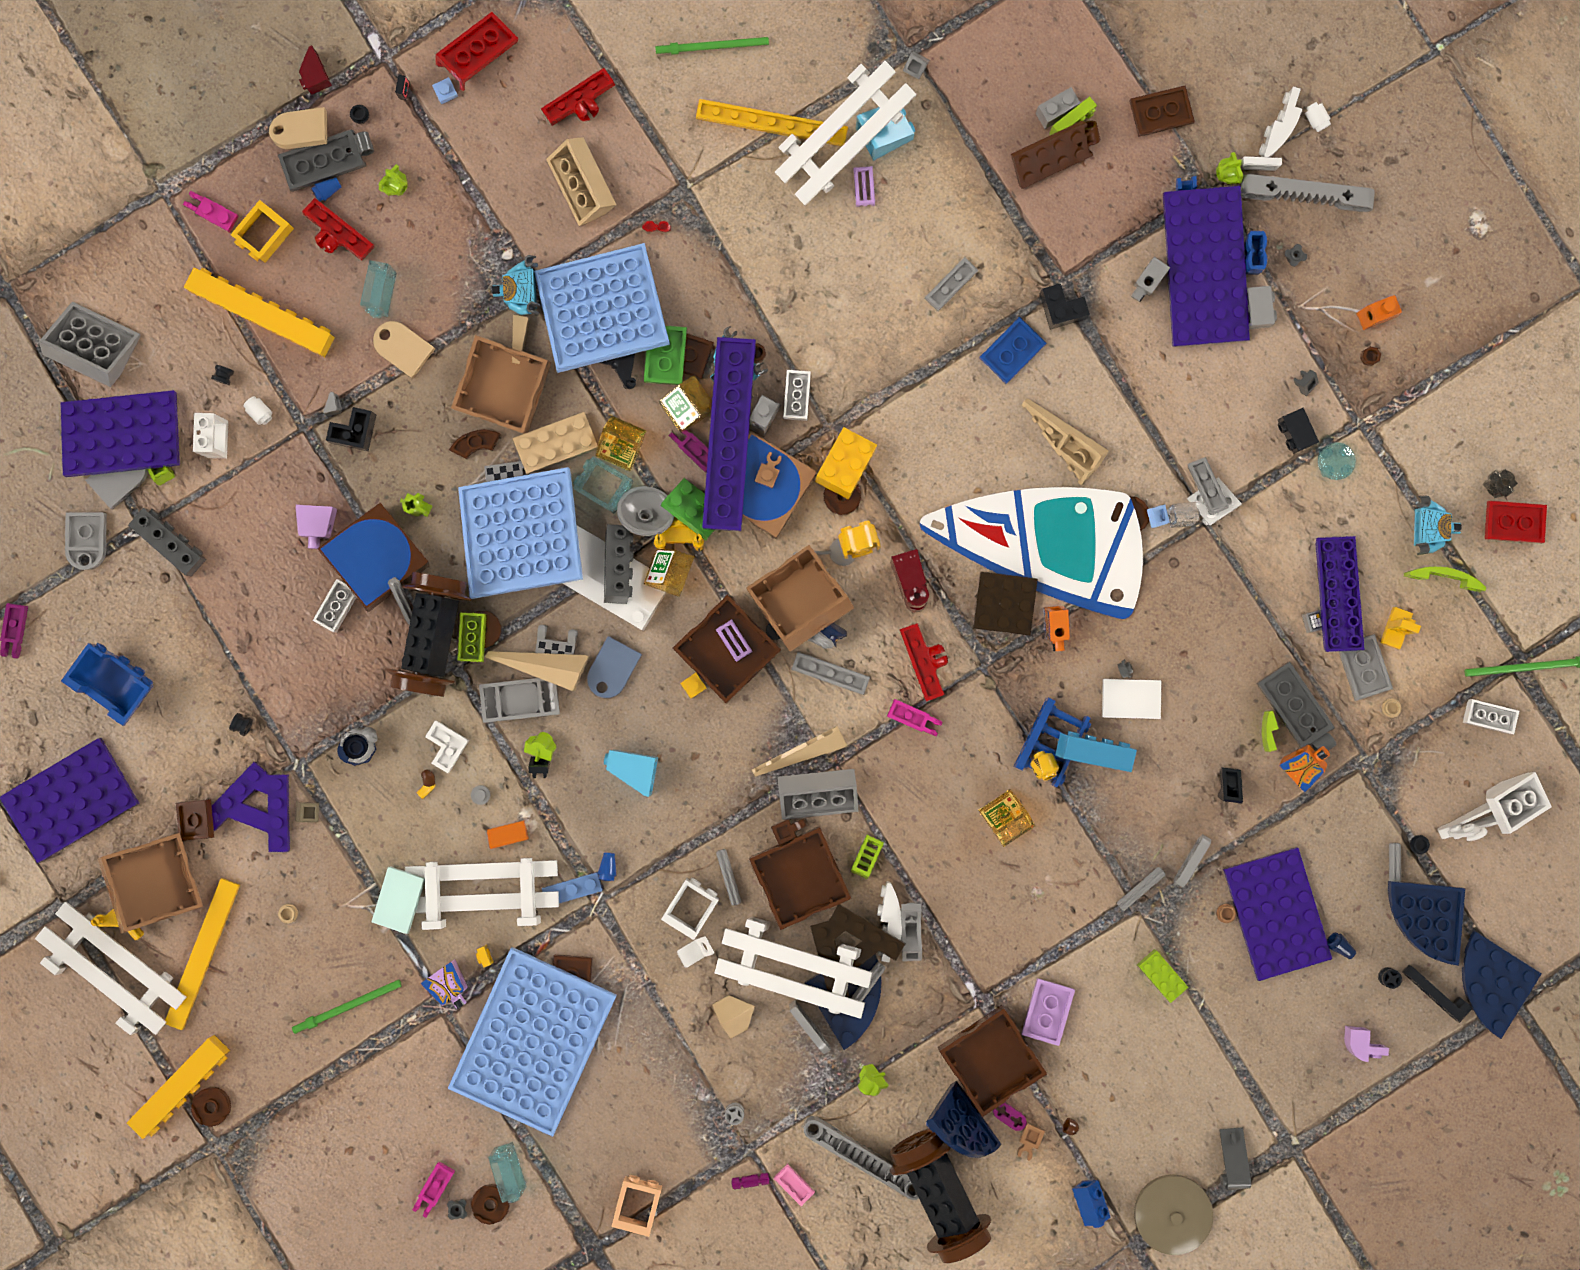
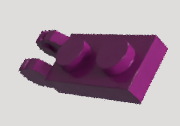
M678 425V430L686 438L681 442L672 432L668 436L696 465L707 473L708 448L692 433Z
M6 604L0 638V656H8L9 642L13 643L12 658H19L28 606Z

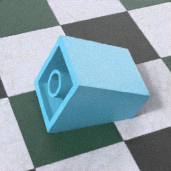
M880 107L857 115L856 130L858 131ZM904 108L900 111L904 116L900 122L895 124L891 120L866 145L873 161L914 139L915 128L911 121H907Z
M614 749L609 750V753L605 754L604 765H607V771L647 797L652 795L658 757Z

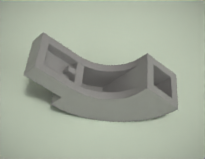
M901 904V941L906 943L902 950V961H922L921 904Z

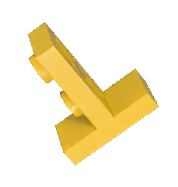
M1393 607L1380 643L1399 650L1405 635L1418 634L1421 626L1415 624L1416 621L1411 619L1413 613Z

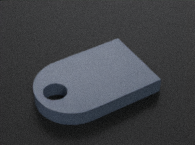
M608 636L588 672L587 682L590 690L602 698H612L620 694L642 654ZM600 682H605L608 686L607 691L604 693H600L597 690V685Z

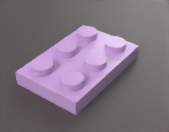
M1037 978L1021 1034L1059 1046L1075 989Z

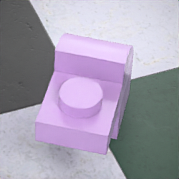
M1345 1026L1344 1040L1346 1048L1358 1059L1369 1062V1057L1381 1058L1382 1055H1389L1388 1047L1382 1044H1370V1030L1365 1027Z

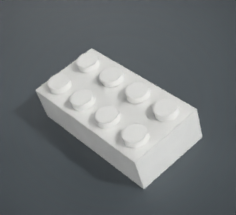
M787 370L783 419L807 421L811 371Z
M336 579L313 619L314 622L334 633H337L356 599L343 581Z
M1468 699L1463 723L1514 734L1519 711Z

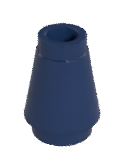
M1334 932L1328 937L1327 945L1329 949L1348 959H1352L1355 956L1356 950L1342 934Z

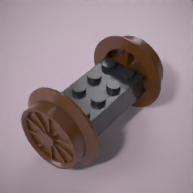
M413 572L411 583L402 585L404 589L427 594L416 593L401 669L413 672L385 668L392 675L390 687L444 697L446 686L455 683L453 680L429 675L444 677L459 604L458 600L453 599L472 600L465 595L467 582Z
M929 1128L907 1137L891 1149L890 1155L894 1164L890 1168V1173L892 1175L907 1173L934 1228L936 1235L927 1244V1250L930 1253H938L943 1263H955L976 1254L990 1242L991 1235L987 1228L992 1219L987 1214L976 1215L947 1155L951 1147Z

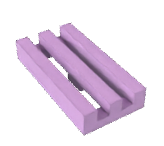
M873 166L853 168L856 207H860V205L875 206ZM865 171H869L871 200H867ZM858 172H861L863 201H860Z
M732 619L716 629L736 662L752 652ZM729 625L733 627L747 651L743 652L729 630ZM723 629H725L741 655H736L723 635Z

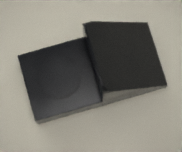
M1222 767L1220 770L1221 788L1217 795L1218 798L1225 802L1242 804L1241 770Z

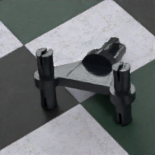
M635 353L599 362L610 365L611 369H615L625 389H633L635 387L636 379L631 377Z

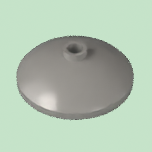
M647 486L628 490L618 502L617 515L619 521L627 530L641 536H654L666 531L674 520V516L661 507L662 502L668 495L659 489Z

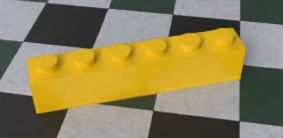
M215 1035L209 1037L131 1117L127 1124L142 1139L147 1136H154L160 1130L158 1126L162 1122L166 1123L174 1115L172 1111L176 1107L178 1109L187 1102L186 1097L190 1093L193 1095L201 1087L199 1083L203 1079L205 1081L214 1074L213 1069L217 1065L220 1067L228 1059L226 1055L230 1050Z

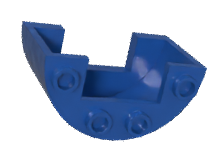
M88 643L61 680V682L75 692L87 694L109 711L107 715L122 726L127 724L153 688V681L144 675L145 671L142 668L129 664L130 660L123 655L118 657L109 652L100 643L96 645Z

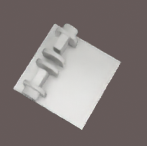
M1219 477L1216 480L1229 505L1228 509L1210 515L1199 490L1187 498L1204 518L1202 521L1206 526L1212 525L1242 505Z

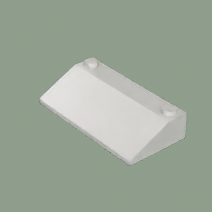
M577 526L583 580L563 584L644 631L671 586L672 581L665 577L663 583L646 582L650 568L633 559L629 564V568H633L632 580H629V586L633 587L632 598H628L627 604L604 603L605 542Z

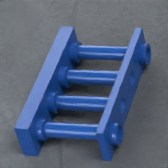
M1046 698L1013 767L1022 771L1023 768L1027 769V767L1032 769L1030 765L1032 760L1029 757L1032 750L1052 753L1056 760L1062 762L1057 776L1052 778L1053 782L1051 784L1054 787H1058V785L1063 784L1066 778L1064 773L1070 760L1055 756V750L1039 743L1040 741L1037 740L1040 733L1044 734L1045 732L1059 739L1060 733H1062L1048 726V723H1046L1048 716H1056L1078 727L1076 733H1080L1079 737H1082L1083 733L1088 732L1091 723L1089 722L1090 717L1084 716L1081 721L1057 709L1054 705L1055 700Z

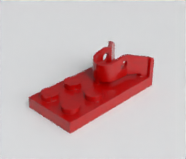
M490 12L436 53V65L438 67H445L460 82V89L464 91L465 82L516 44L518 37L493 12Z

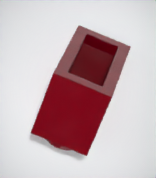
M312 45L309 46L299 70L301 75L299 81L303 89H307L313 95L332 86L317 51Z

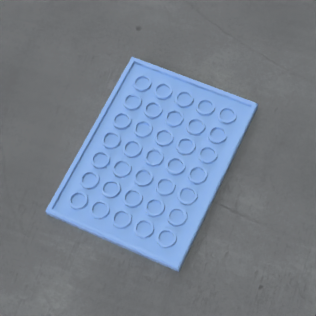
M511 947L448 1089L553 1137L617 994Z

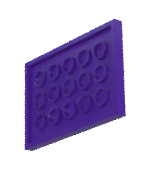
M174 390L60 402L62 468L64 477L180 466L177 393Z
M97 738L0 796L1 802L37 863H41L140 804L102 738Z
M1298 847L1223 869L1257 981L1332 960Z

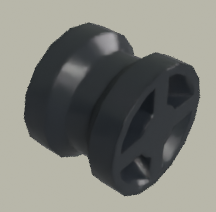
M215 365L216 371L211 379L230 386V377L234 374V371L220 365Z
M237 713L230 723L229 730L237 731L240 735L246 736L251 729L253 719L244 718L242 714Z
M1386 967L1380 970L1378 980L1382 985L1395 989L1401 985L1402 976L1398 971Z

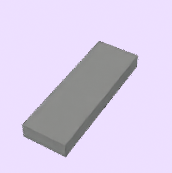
M964 257L925 297V300L939 311L978 272V269Z
M1206 457L1189 463L1188 469L1209 514L1212 515L1228 509L1229 505Z

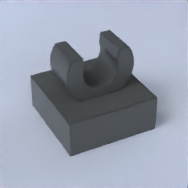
M1311 369L1308 373L1303 370L1300 371L1303 377L1301 380L1293 379L1295 385L1299 387L1300 393L1306 397L1319 383L1317 373Z

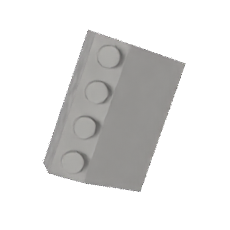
M71 302L39 340L42 355L111 387L122 374L141 335Z

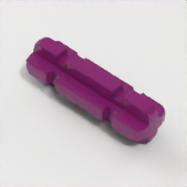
M762 1173L760 1176L756 1174L743 1176L741 1179L739 1177L732 1178L731 1183L732 1188L736 1190L741 1189V1187L759 1186V1184L768 1185L770 1179L768 1173Z

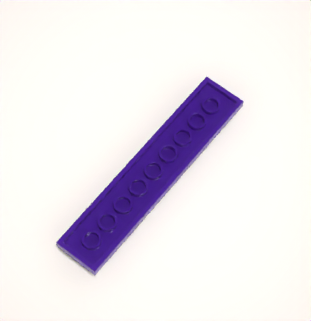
M717 337L703 529L742 531L756 339Z

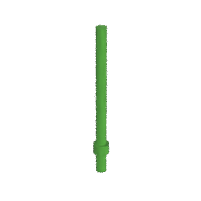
M761 37L687 44L675 42L670 43V45L655 46L656 54L671 53V55L686 51L769 45V38Z
M398 979L320 1015L310 1016L304 1022L293 1026L292 1031L296 1034L307 1028L317 1027L319 1023L402 987L401 981Z

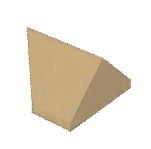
M730 995L712 1004L720 1025L730 1038L748 1030L755 1006Z

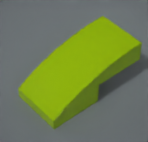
M1273 710L1265 711L1262 720V742L1265 752L1277 750L1272 731L1279 728Z

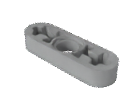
M1203 834L1198 838L1174 878L1176 884L1181 887L1187 884L1212 841L1210 838Z

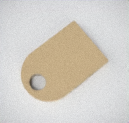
M325 107L280 114L270 124V137L278 147L283 149L327 144V111ZM284 129L281 134L276 135L278 130Z
M389 321L380 325L373 337L376 351L412 379L435 350L432 345L413 331L395 321ZM386 330L389 331V339L382 340L381 333Z

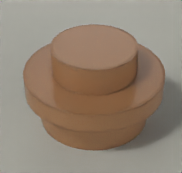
M1222 904L1217 908L1216 916L1219 921L1230 923L1236 917V910L1230 904Z

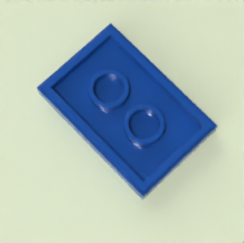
M1019 317L979 359L1007 384L1047 343Z

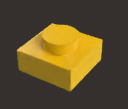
M694 673L680 683L691 699L707 689L697 673Z
M487 944L477 949L476 958L478 963L483 965V968L494 963Z

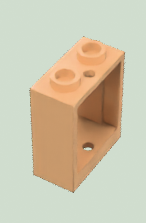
M635 1175L625 1176L611 1227L649 1237L662 1185H659L654 1180H648L647 1182L640 1180V1177ZM627 1187L655 1194L648 1222L620 1215Z

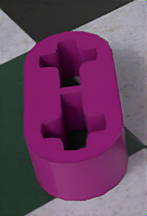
M1007 1102L999 1107L1005 1106L1004 1109L1008 1115L1002 1112L998 1114L997 1108L993 1110L994 1116L1013 1130H1023L1027 1124L1025 1116ZM1013 1116L1016 1119L1021 1117L1022 1123L1014 1125V1121L1010 1117Z

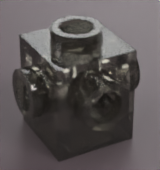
M1503 469L1500 471L1495 470L1487 476L1488 480L1483 483V486L1490 495L1498 498L1509 496L1514 492L1513 487L1518 483L1512 472Z

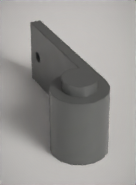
M1243 1127L1219 1129L1225 1170L1220 1175L1221 1185L1225 1186L1226 1190L1251 1188V1176Z

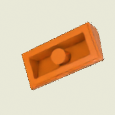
M525 820L487 830L490 849L529 839Z

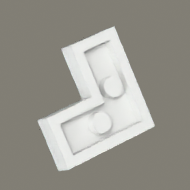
M438 721L433 723L425 736L441 746L431 764L446 773H450L469 740Z

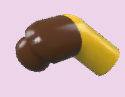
M428 769L421 773L423 786L416 792L422 799L436 785L435 775Z

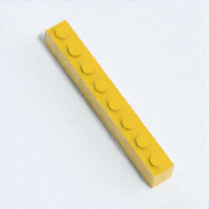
M193 267L183 288L325 358L335 338L330 334L331 330L321 325L318 328L313 325V321L305 317L301 320L296 317L297 314L289 309L283 311L279 309L280 305L270 300L266 303L262 301L263 297L254 292L250 295L245 292V288L237 284L233 287L228 284L229 281L221 276L215 278L211 276L212 272L202 267L200 270Z

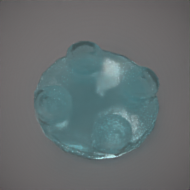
M1330 443L1319 452L1318 466L1323 477L1333 480L1344 479L1355 468L1356 459L1354 452L1344 443Z

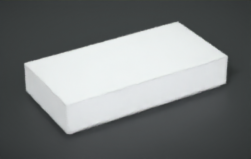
M1243 157L1240 168L1242 170L1276 171L1282 165V158Z

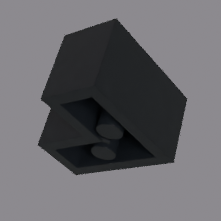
M1061 283L1042 288L1039 293L1050 330L1086 320L1090 315L1085 296L1066 301Z
M353 407L349 426L333 422L329 423L326 441L334 445L369 452L377 415L372 411Z

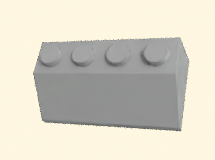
M854 769L778 777L782 820L859 812Z

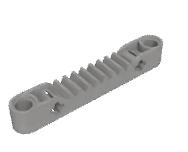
M1254 174L1243 175L1241 183V197L1247 199L1269 201L1275 196L1277 200L1283 196L1284 201L1291 197L1292 202L1298 198L1300 203L1304 199H1306L1307 203L1313 200L1314 204L1321 200L1322 205L1328 202L1329 206L1334 204L1335 207L1341 210L1370 212L1373 210L1375 190L1371 188Z
M810 1116L805 1120L804 1133L810 1140L911 1200L919 1199L916 1191L912 1192L908 1189L912 1183L907 1173L902 1175H892L890 1173L893 1162L888 1161L885 1157H881L865 1145H861L858 1141L848 1137L845 1133H842L817 1116ZM810 1124H817L819 1128L817 1131L812 1132L808 1129V1126Z

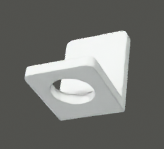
M704 936L677 950V954L684 967L687 968L700 959L714 954V951Z

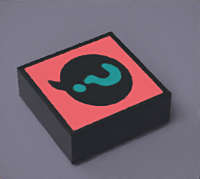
M404 75L398 76L395 90L400 100L407 99L410 83Z

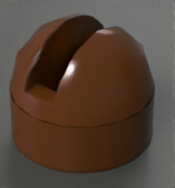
M1067 1118L1063 1124L1062 1131L1068 1135H1075L1079 1131V1125L1075 1120Z

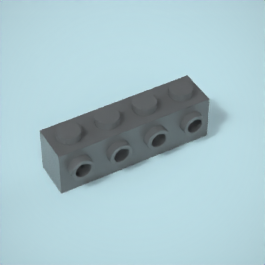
M142 508L128 526L184 575L192 577L207 560L202 556L203 552L196 546L192 547L189 545V540L181 533L178 535L173 531L175 527L167 521L163 522L159 518L161 515L152 508L151 510Z
M607 524L605 531L604 603L627 604L628 598H632L633 587L629 586V580H632L633 568H629V564L633 561V550H630V544H633V533H630L623 525Z

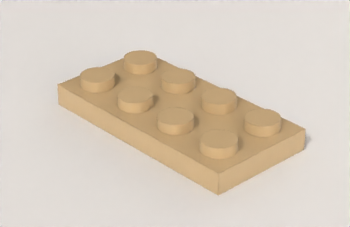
M584 412L512 438L526 475L598 449Z

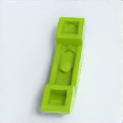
M1447 567L1419 568L1405 572L1403 576L1417 580H1427L1431 574L1461 581L1460 589L1475 592L1486 591V586L1473 576Z

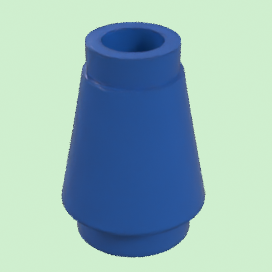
M335 177L334 179L314 184L315 186L311 189L320 202L322 200L326 201L342 187Z
M603 853L597 874L599 875V880L614 881V878L617 876L614 853Z

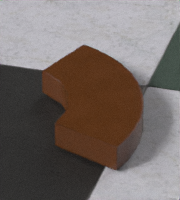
M486 429L472 431L459 437L452 444L449 451L465 459H468L477 450L486 449L493 451L501 434Z

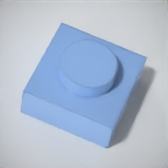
M449 77L432 85L441 104L458 97Z
M1165 504L1147 509L1151 528L1170 523Z

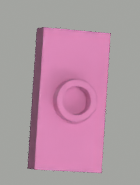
M788 1163L774 1176V1180L800 1206L815 1193L809 1184Z

